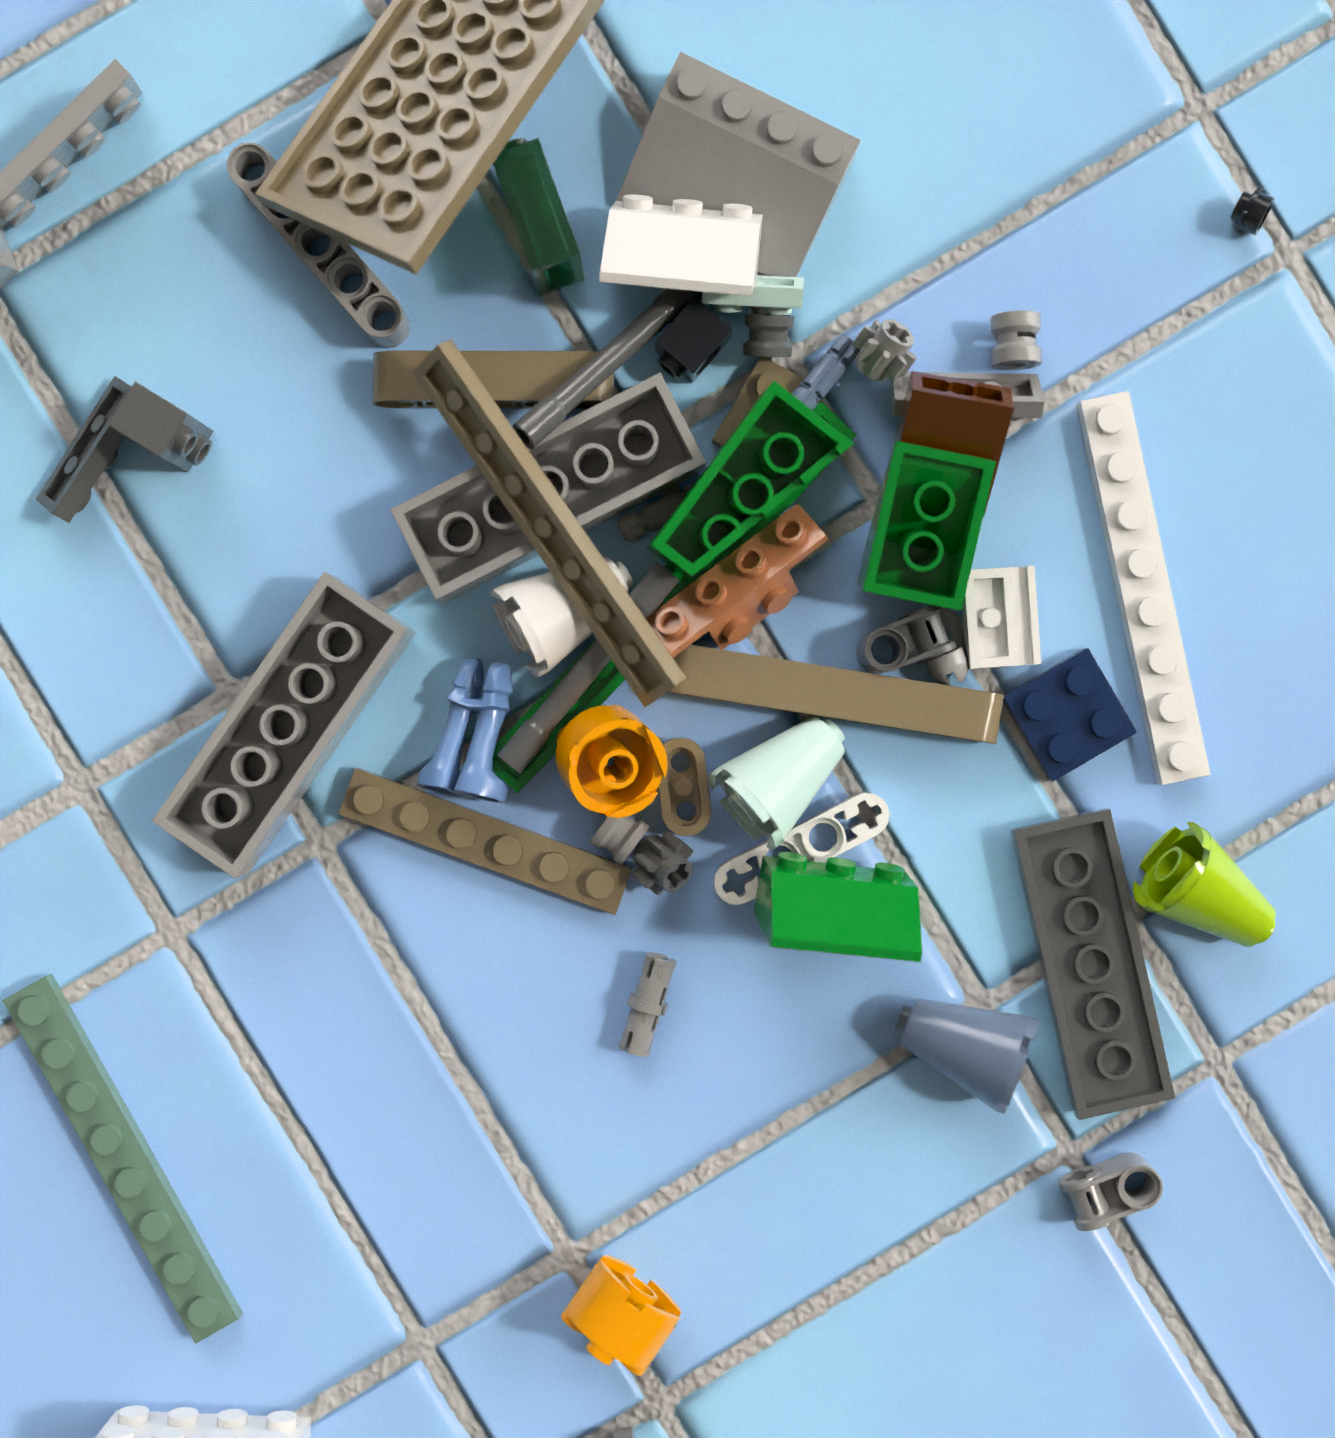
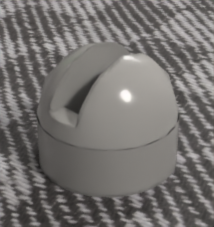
M962 646L925 661L930 675L938 684L951 686L948 674L953 672L959 683L967 676L968 662Z

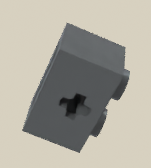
M136 381L108 424L157 456L187 472L190 471L193 464L197 466L205 459L212 445V441L209 438L214 432L194 417Z

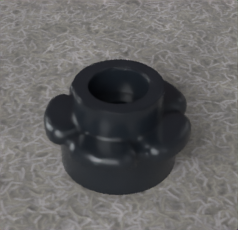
M1258 187L1253 194L1244 191L1239 198L1230 218L1238 222L1236 226L1237 234L1246 231L1256 236L1265 222L1275 198L1262 193L1263 187Z

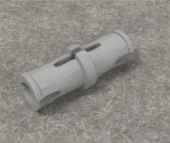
M654 952L646 953L635 994L631 993L628 1005L631 1009L622 1040L619 1044L621 1050H627L628 1048L627 1053L642 1057L649 1056L660 1015H665L668 1006L664 1000L674 967L677 963L676 960Z

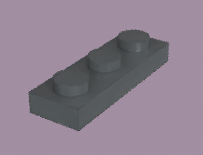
M116 376L111 380L35 499L53 515L68 523L71 522L76 513L82 511L88 504L92 487L101 473L108 470L115 462L118 447L125 435L108 425L132 387Z

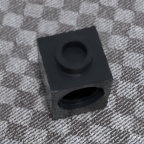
M694 296L655 341V352L660 356L657 359V363L674 379L679 380L684 376L693 384L729 342L732 328Z

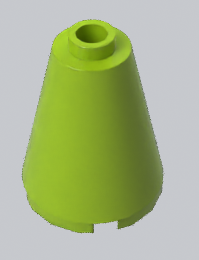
M1186 822L1190 828L1181 831L1175 826L1153 844L1139 866L1140 869L1146 872L1142 884L1140 885L1134 881L1133 885L1134 899L1144 909L1244 947L1263 943L1272 935L1275 929L1276 916L1274 907L1206 829L1194 822Z

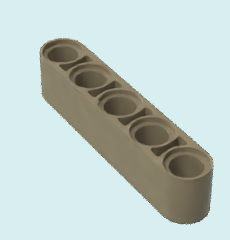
M391 350L373 353V405L385 408H436L413 375V371L431 351ZM460 351L499 409H532L543 398L555 392L599 352ZM614 373L574 409H589L613 397Z

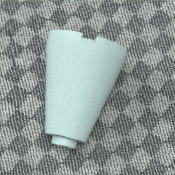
M812 716L715 768L707 776L709 785L713 790L720 784L726 794L720 800L725 810L753 839L759 841L763 836L769 838L766 848L770 850L775 849L784 841L844 755L845 749L842 744L845 740L844 734L832 720L828 718L820 720Z

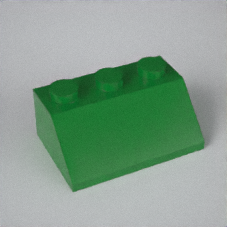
M780 852L778 857L763 856L753 912L770 947L921 962L922 939L918 886L905 872L904 868L891 863H876L875 868L856 866L855 862L845 858L830 857L827 858L826 863L808 861L806 856L798 853Z

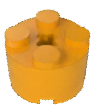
M602 705L589 708L576 715L557 734L556 765L558 772L566 786L585 808L596 813L605 814L607 817L622 818L640 812L651 804L657 796V789L662 777L666 776L667 771L665 749L659 738L635 714L620 705ZM612 757L613 763L610 766H606L608 759Z
M604 1255L595 1264L562 1312L561 1318L570 1328L584 1334L590 1340L586 1348L597 1360L606 1365H611L614 1359H616L634 1374L642 1376L676 1327L677 1322L681 1318L679 1317L681 1310L675 1301L652 1280L646 1285L640 1279L633 1276L636 1269L615 1257Z

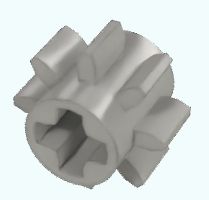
M890 319L884 320L882 323L875 320L871 327L865 325L853 342V345L861 350L856 356V364L859 370L868 378L878 382H884L887 378L895 381L899 375L904 376L917 359L913 353L909 352L914 342L911 332L901 323Z

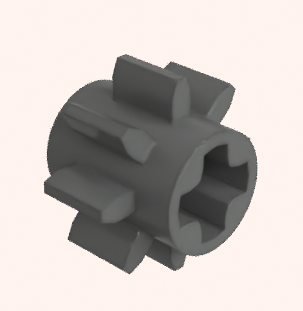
M665 831L662 837L657 834L649 835L637 845L634 851L633 860L639 867L632 873V876L646 889L649 888L656 895H660L663 889L667 892L677 891L691 877L693 867L687 858L694 851L670 831Z

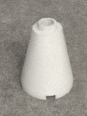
M605 557L604 560L630 595L629 590L634 587L627 568L622 562L619 561L614 564L610 558ZM551 572L505 583L490 591L492 597L501 600L493 606L504 632L517 654L522 651L528 652L533 661L525 666L536 678L552 670L593 633Z

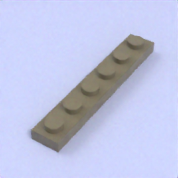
M359 767L355 768L338 813L347 818L616 915L633 868L625 864L620 865L614 860Z

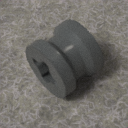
M746 313L745 325L749 328V339L744 343L743 354L760 357H791L792 345L788 342V331L793 327L794 316Z

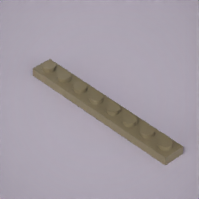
M452 340L437 344L413 371V375L646 708L687 679L456 345Z

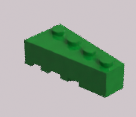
M773 381L762 391L646 549L683 577H692L855 443L781 385Z

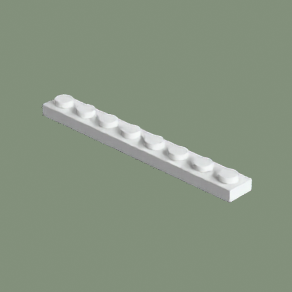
M1129 391L1080 401L1076 404L1157 784L1165 785L1211 775Z

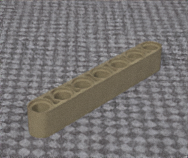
M689 645L673 658L687 679L671 689L669 693L996 744L1004 698L1002 694L696 645Z

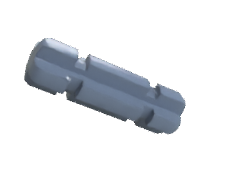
M846 335L840 336L791 394L813 410L844 374L848 366L854 362L860 352L853 345L852 339Z

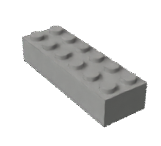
M661 373L562 422L535 448H527L585 532L701 474L706 467V461ZM477 466L390 509L435 599L443 604L539 556Z
M324 571L152 822L234 879L249 874L416 632L337 577Z

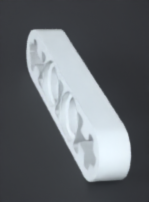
M861 792L854 794L793 826L780 845L789 848L793 853L806 856L808 861L824 863L827 861V858L836 857L881 833L889 822L890 813L888 806L881 797L873 793ZM864 801L870 807L876 805L879 812L873 816L875 824L868 828L865 823L859 822L849 827L855 836L846 841L844 827L834 818V815L843 811V818L848 820L859 813L857 805L860 802ZM828 823L835 829L837 835L836 842L829 850L819 851L811 846L809 833L816 824ZM769 839L725 861L718 867L714 874L713 883L716 893L723 901L728 904L740 905L756 898L757 876L743 883L746 891L739 895L733 889L725 891L722 885L728 881L727 871L735 869L740 875L752 870L753 868L746 860L753 856H756L758 867L761 870L762 858L770 850L766 848Z

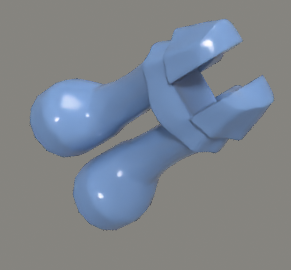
M464 658L452 682L454 688L446 698L451 703L443 733L432 760L421 769L417 785L445 794H464L485 801L505 803L508 793L507 785L494 774L492 767L496 740L505 715L510 711L509 698L513 694L512 669L509 664L493 662L488 670L483 698H481L480 694L484 677L483 663L477 658ZM476 713L478 717L464 766L460 771V758L472 714Z

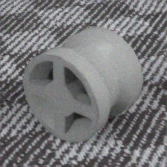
M629 816L622 818L607 817L589 842L596 847L604 846L612 852L613 860L621 865L650 826L642 820L634 821Z

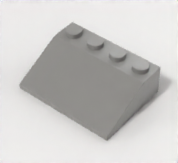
M680 52L658 96L616 201L623 202L624 195L635 194L652 197L653 204L672 206L675 199H691L702 202V209L722 211L724 204L753 207L752 214L763 215L757 274L762 276L797 277L854 161L861 140Z

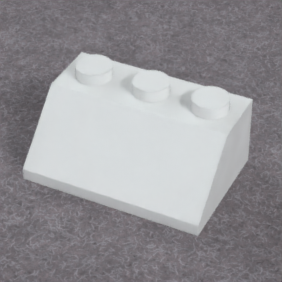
M624 195L623 202L615 201L609 210L599 282L752 296L758 273L763 215L752 214L753 207L743 204H724L722 211L702 209L703 203L697 200L675 199L672 206L653 204V198L650 196Z

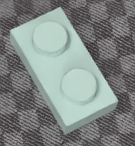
M757 275L752 296L702 292V303L714 304V310L726 313L740 312L743 310V306L763 307L762 311L766 314L787 315L792 313V308L802 309L804 278Z

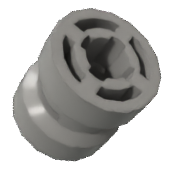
M1019 310L1002 312L991 316V333L996 337V348L991 352L993 369L1023 370L1042 364L1041 348L1036 344V334L1041 330L1039 312Z

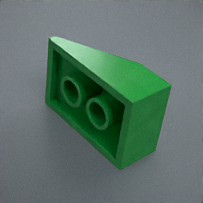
M895 441L866 541L857 582L861 590L961 611L996 461Z

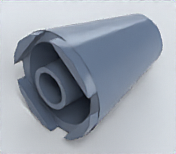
M917 998L914 1007L904 1004L894 1032L903 1035L900 1042L901 1046L993 1110L1005 1114L1026 1063L1030 1040H1034L1039 1020L1025 1015Z

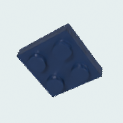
M1083 648L1004 694V706L1047 780L1051 782L1138 733L1089 648Z

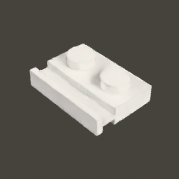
M1035 566L971 570L962 606L965 656L968 662V669L1041 664Z

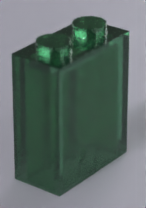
M518 138L508 141L494 161L493 167L538 295L541 296L585 280L581 255L539 139L536 138L527 142L525 138Z

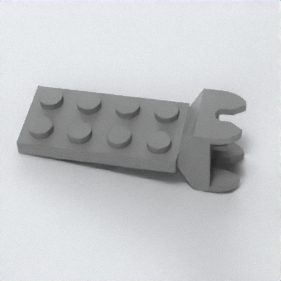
M116 59L0 172V289L19 272L3 229L10 223L17 227L27 220L36 208L32 202L45 189L49 193L58 189L71 174L67 167L78 156L82 155L84 158H88L95 153L106 139L102 133L115 120L119 124L127 121L140 107L141 103L137 98L143 92L132 75Z

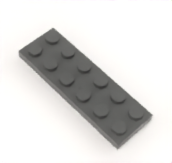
M1104 808L1010 829L1074 1116L1082 1120L1175 1099L1111 809Z

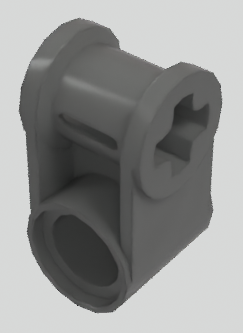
M935 605L927 606L898 618L899 621L878 628L863 636L857 647V658L861 666L870 673L882 674L897 670L914 662L918 664L956 649L955 641L948 639L938 614L942 608ZM876 638L886 639L893 647V657L886 665L880 664L872 656L871 647Z

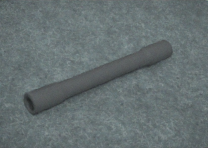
M666 288L655 298L653 304L564 384L550 396L539 401L512 425L524 445L529 449L535 448L565 420L568 413L667 324L672 323L694 296L699 300L702 297V292Z
M656 562L629 596L646 618L653 614L679 580ZM597 638L535 714L521 725L498 753V756L517 772L521 773L548 741L550 733L611 661V658Z

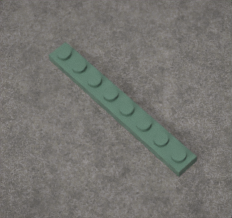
M53 974L41 978L2 1000L195 1344L237 1321L243 1314L241 1308Z

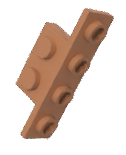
M794 505L645 619L672 658L706 632L718 648L723 650L730 644L742 641L749 635L752 627L768 615L780 612L789 604L792 597L799 592L789 569L828 541V538L800 505Z

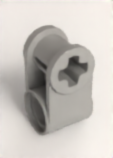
M1132 1152L1122 1153L1095 1165L1075 1169L1059 1179L1061 1190L1068 1192L1077 1216L1074 1218V1223L1079 1231L1097 1230L1117 1219L1149 1209L1157 1204L1163 1192L1162 1179L1145 1158ZM1139 1171L1145 1172V1179L1140 1187L1132 1190L1125 1189V1180L1130 1174ZM1086 1192H1088V1195H1089L1090 1200H1091V1204H1089V1201H1088L1087 1196H1086Z

